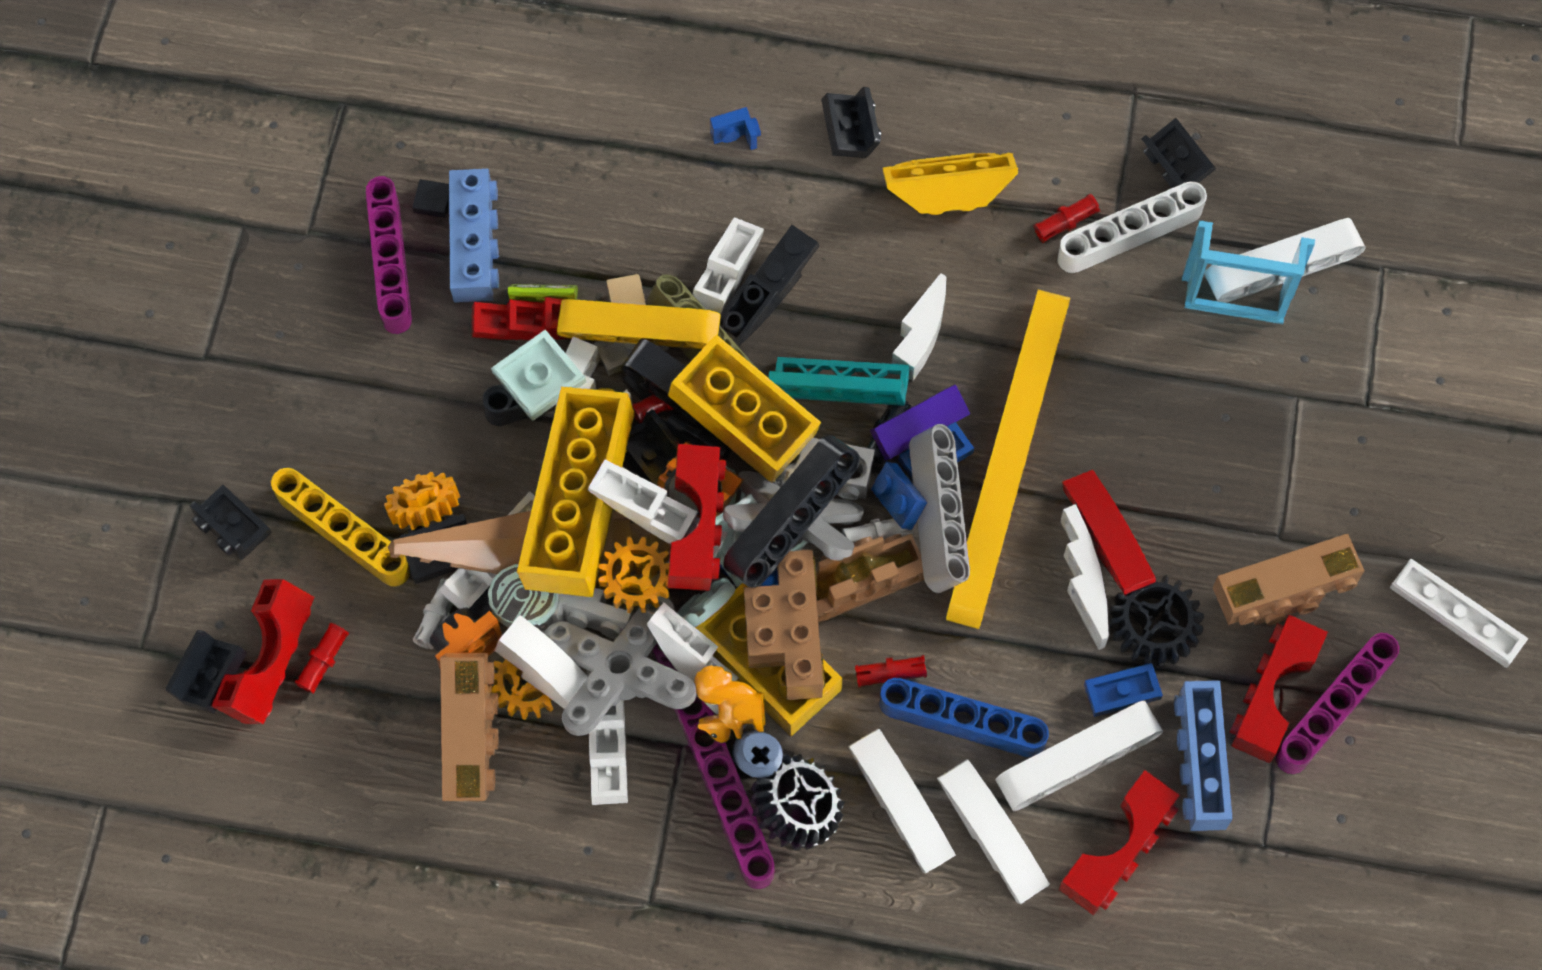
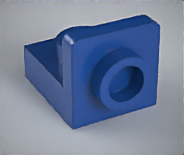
M747 107L710 118V134L714 144L733 142L740 136L745 135L750 150L757 148V137L761 136V131L756 117L750 118Z

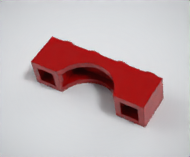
M678 444L674 490L683 493L692 500L699 512L700 521L694 531L688 536L671 542L668 588L710 591L712 579L719 578L720 558H713L714 546L721 545L722 525H715L716 513H723L724 492H717L718 480H725L726 460H719L720 447Z
M284 579L263 580L251 609L262 632L260 654L255 663L246 671L235 675H224L211 707L243 724L264 725L266 718L272 711V702L278 687L285 679V670L291 655L297 649L298 638L303 625L310 617L314 596Z
M1288 615L1283 625L1276 624L1269 639L1270 643L1275 644L1270 655L1263 654L1256 669L1257 673L1262 674L1257 685L1250 684L1243 699V703L1248 704L1244 716L1237 714L1229 733L1235 735L1231 747L1269 764L1271 763L1289 725L1275 705L1273 696L1274 685L1285 675L1296 672L1309 673L1318 657L1328 631L1291 615Z
M1144 770L1125 795L1120 805L1129 824L1128 842L1119 851L1107 856L1082 854L1061 882L1059 891L1093 916L1100 907L1106 911L1118 895V892L1113 890L1120 879L1127 882L1139 866L1134 862L1141 851L1148 854L1157 842L1159 836L1155 834V831L1160 824L1163 823L1168 826L1178 813L1179 808L1175 804L1180 795Z

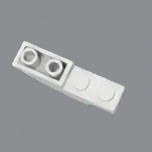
M595 588L593 597L558 593L559 602L555 613L547 622L534 626L546 630L551 624L566 620L580 628H592L600 631L607 637L617 638L633 616L632 613H627V610L616 609L614 606L606 604L603 594L604 590Z

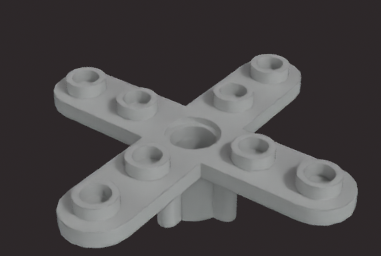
M788 468L786 470L782 485L794 472V469ZM742 471L738 474V476L744 479L740 488H742L741 491L744 494H752L753 498L760 503L728 505L723 512V519L728 523V527L735 531L744 532L780 489L776 483H771L761 474L752 471ZM832 499L803 534L802 538L821 549L824 556L829 559L840 561L843 558L850 557L854 550L853 542L829 525V523L851 525L853 522L862 519L864 509L859 504L850 500Z
M661 596L658 597L659 607L664 602L674 610V606L669 599ZM651 603L646 604V613H642L640 608H638L614 642L564 621L551 624L545 630L544 634L578 666L591 671V674L562 713V722L567 732L576 736L590 733L596 728L611 706L617 705L620 700H629L635 696L639 698L647 697L673 709H683L694 702L697 696L696 686L690 677L647 658L657 644V641L646 624L659 607L655 608Z

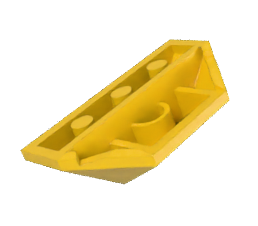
M970 153L910 160L898 163L895 166L883 167L887 189L919 213L931 215L942 214L944 211H972L978 207H986L1018 174V167L1012 153H1002L1001 155L995 153Z

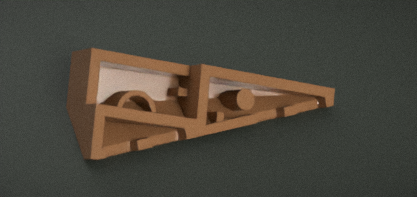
M531 511L392 540L387 547L391 557L395 558L405 555L420 558V562L430 563L435 560L450 563V567L498 574L501 570L513 564H519Z

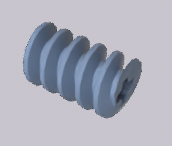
M751 730L744 732L740 740H735L732 748V757L738 769L751 777L764 778L769 777L774 771L778 770L782 763L783 752L776 738L765 732ZM753 747L761 749L760 753L763 758L760 761L753 759L754 754L751 752Z

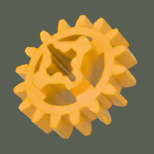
M429 472L427 475L417 474L413 481L403 480L404 484H401L400 487L394 486L392 488L394 494L387 495V503H384L393 525L398 524L400 529L410 525L411 530H415L418 526L427 528L431 521L439 523L442 521L441 517L451 515L453 513L451 508L459 505L457 499L460 498V494L453 477L446 478L445 473H440L435 477L433 472Z
M627 537V546L624 547L615 542V553L612 554L607 551L604 553V559L608 564H599L598 566L599 573L604 575L598 578L600 587H607L603 591L605 599L614 597L613 605L616 609L623 603L626 604L627 613L630 614L634 606H639L642 613H646V604L649 603L658 608V597L661 596L666 599L669 597V591L665 587L668 586L669 563L666 562L669 560V553L667 551L658 553L659 543L656 541L650 547L647 546L645 537H641L639 544H634L632 538ZM618 563H620L621 572L613 580L614 570ZM660 570L659 580L656 586L653 587L652 577L656 576L657 571ZM636 571L637 574H642L643 577L637 579V577L631 576L630 573ZM630 592L640 595H629L628 593Z
M505 658L503 663L499 661L493 662L494 669L498 673H494L493 684L496 685L492 687V693H498L499 708L508 705V715L512 717L518 710L523 720L527 719L529 712H534L537 718H541L540 709L544 707L550 712L553 711L552 699L528 682L522 686L521 680L523 678L521 676L523 671ZM505 679L514 685L511 689V695L505 690Z

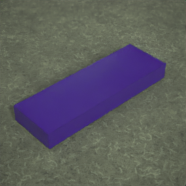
M956 384L876 426L870 432L884 459L888 460L909 449L910 440L914 436L936 424L949 426L970 415V412Z

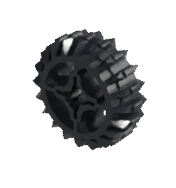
M1165 575L1161 582L1156 581L1125 595L1118 593L1115 596L1114 602L1117 605L1111 606L1109 612L1115 618L1110 620L1109 627L1117 630L1112 636L1114 641L1124 640L1120 647L1121 653L1127 652L1129 649L1133 651L1132 661H1136L1140 655L1145 657L1144 665L1150 664L1152 659H1156L1158 666L1161 668L1165 665L1166 657L1174 665L1178 663L1179 655L1185 658L1189 656L1191 652L1189 647H1197L1199 640L1196 636L1202 635L1204 629L1198 623L1203 621L1204 614L1196 611L1200 606L1199 600L1189 601L1193 593L1192 589H1187L1184 592L1180 591L1182 585L1180 580H1177L1174 586L1168 584L1169 577ZM1149 598L1161 599V601L1156 604H1150L1145 601H1143L1142 603L1139 602L1141 600ZM1172 605L1180 613L1184 627L1178 625L1179 621L1171 615L1170 608ZM1161 611H1164L1161 617L1162 621L1155 624L1152 630L1149 631L1152 624L1151 620H1154ZM1129 614L1135 617L1134 620L1143 628L1141 636L1133 629ZM1157 637H1163L1168 640H1170L1171 638L1174 639L1173 641L1167 643L1151 642L1153 639Z
M788 754L784 755L777 771H774L769 777L756 778L757 780L751 787L755 794L751 796L749 801L757 806L752 816L761 818L762 822L759 829L767 828L770 831L769 839L778 837L780 839V847L791 844L793 851L800 850L802 847L806 850L813 849L815 846L822 845L829 840V837L836 833L839 828L838 823L842 821L844 816L840 810L845 804L844 801L837 798L842 788L833 786L832 783L835 776L827 777L824 773L826 765L817 768L815 767L814 758L807 759L804 762L801 754L795 755L792 758ZM778 782L780 785V789L778 790L780 794V799H778L777 794ZM815 805H816V809H817V818H816V820H815V817H814V816L816 815Z

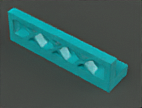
M777 357L775 371H769L768 378L793 399L905 406L910 367L903 364ZM799 368L802 373L784 372V369ZM822 370H831L835 375L818 373ZM855 372H864L867 375V377H856L851 375ZM888 374L900 375V379H888L884 377Z

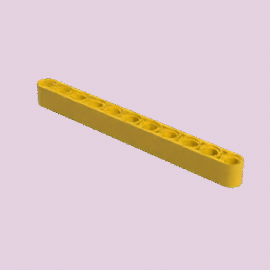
M1039 289L1037 291L967 540L970 575L968 580L954 586L946 621L980 629L1067 314L1070 297Z

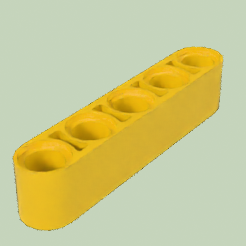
M565 299L561 301L557 335L570 339L576 337L580 340L637 344L640 339H646L656 346L703 349L715 335H718L721 315L718 312L704 309Z
M283 468L273 475L271 480L272 489L279 503L383 583L396 587L408 580L410 568L405 555H400L397 558L391 557L387 547L391 541L298 471L292 468ZM286 485H297L291 492H282ZM312 504H322L318 511H307ZM338 523H348L347 528L343 531H333ZM363 543H374L373 548L368 551L359 550ZM396 561L401 563L399 568L394 571L385 570L386 565L390 562Z

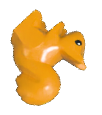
M706 666L697 672L694 683L698 698L708 704H717L719 710L717 715L700 718L697 725L699 729L706 731L714 740L720 743L729 740L731 729L734 731L736 738L740 740L743 734V725L753 724L757 732H764L765 709L762 692H757L744 682L732 681L731 673L724 671L723 667Z

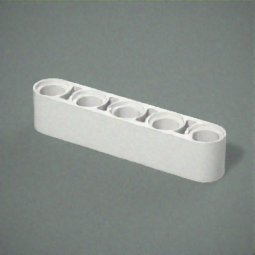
M1186 182L1066 234L1060 243L1057 259L1059 266L1062 270L1069 273L1080 272L1195 222L1200 218L1206 202L1207 193L1205 188L1197 182ZM1183 200H1191L1196 204L1189 205L1185 203ZM1162 212L1166 214L1167 217H1159L1155 213ZM1126 225H1134L1138 229L1130 230ZM1104 237L1108 239L1110 242L1103 243L1098 241L1096 238ZM1076 250L1080 255H1071L1067 251Z
M1345 218L1240 255L1292 263L1301 237L1315 239V246L1304 270V275H1302L1303 277L1354 259L1364 252L1365 245L1353 221L1350 218ZM1211 265L1204 273L1216 300L1224 303L1283 284L1286 278L1284 276Z
M1140 701L1000 774L995 780L1012 810L1018 811L1148 744L1159 737L1163 730L1146 701Z

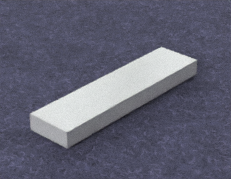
M1413 559L1408 561L1390 586V589L1505 668L1511 664L1528 640L1526 636Z

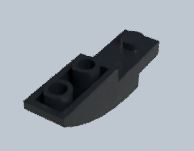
M794 225L790 226L755 275H749L720 314L719 325L737 346H740L788 295L802 277V269L820 246L816 240Z

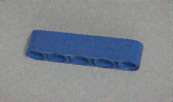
M902 678L888 679L881 687L879 705L881 711L890 718L1024 757H1033L1043 752L1049 737L1047 725L1042 720L1033 716ZM892 692H898L903 695L905 700L902 703L893 704L888 701L886 696ZM925 702H932L936 704L939 710L936 713L927 714L923 712L920 705ZM958 712H966L972 717V721L962 724L955 719L954 715ZM991 722H1000L1006 727V731L997 734L992 732L988 725ZM1028 731L1035 732L1041 741L1031 744L1026 742L1022 735Z

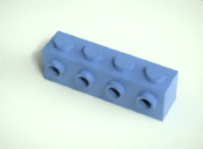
M489 169L449 171L450 290L454 303L493 301V289L499 288L498 269H493V259L499 258L498 240L493 239L492 230L498 229L497 210H492V201L498 200L497 181H491Z
M1185 681L1179 695L1174 696L1175 716H1181L1182 729L1177 730V747L1179 751H1184L1185 764H1180L1181 785L1187 786V798H1183L1182 804L1184 820H1189L1190 831L1226 830L1232 821V808L1220 681Z

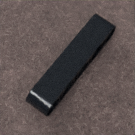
M640 339L622 363V371L633 381L694 424L703 426L668 396L671 382L686 366L652 342ZM706 428L707 433H709L710 435H712L713 437H715L716 439H718L713 433H711V432Z
M834 436L823 437L728 550L723 561L725 570L750 588L760 586L855 473L860 463L859 453Z

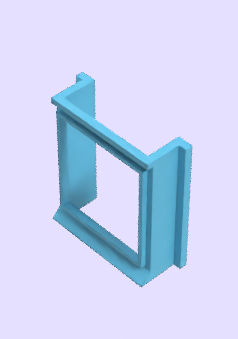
M1199 221L1181 281L1188 282L1184 308L1283 324L1290 302L1295 295L1302 275H1304V270L1315 246V239L1301 237L1292 263L1209 250L1213 223ZM1207 264L1286 277L1280 291L1278 311L1196 298Z

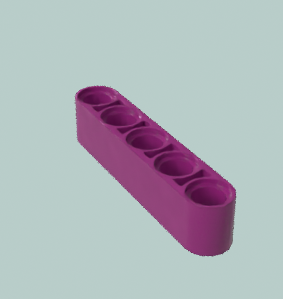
M378 176L371 179L366 185L377 305L384 328L392 334H400L408 330L412 324L400 203L392 180L385 176ZM383 194H387V195H388V196H387L386 198H384V199H376V198H377L378 196H380V195H383ZM385 223L392 224L387 228H379L382 224ZM387 252H395L391 257H382ZM391 281H398V284L393 287L385 286ZM392 311H402L398 316H388Z
M1378 633L1371 637L1285 738L1276 753V763L1282 771L1287 774H1297L1304 770L1387 672L1397 658L1400 648L1398 641L1392 635ZM1373 648L1383 649L1387 653L1388 658L1382 659L1377 657L1373 652ZM1357 672L1362 674L1366 678L1367 683H1357L1352 678L1351 673ZM1330 698L1341 699L1345 704V709L1335 708L1331 704ZM1308 723L1319 724L1323 728L1324 734H1314L1309 729ZM1295 748L1299 750L1303 757L1302 760L1291 759L1286 749Z

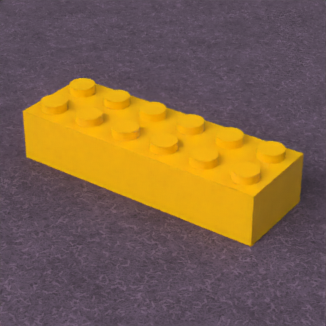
M561 386L517 568V573L525 590L593 597L599 572L598 566L601 564L613 508L589 492L588 487L604 460L621 468L623 466L634 417V410L628 393Z

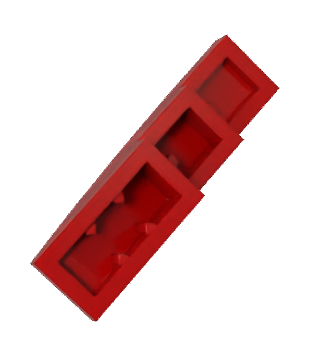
M545 297L543 302L510 299L507 305L474 302L472 306V337L531 340L546 330L554 340L570 339L557 335L561 301L565 299Z
M1094 470L1062 481L1063 491L1073 505L1076 504L1094 542L1097 556L1124 595L1155 583L1156 577L1137 540Z

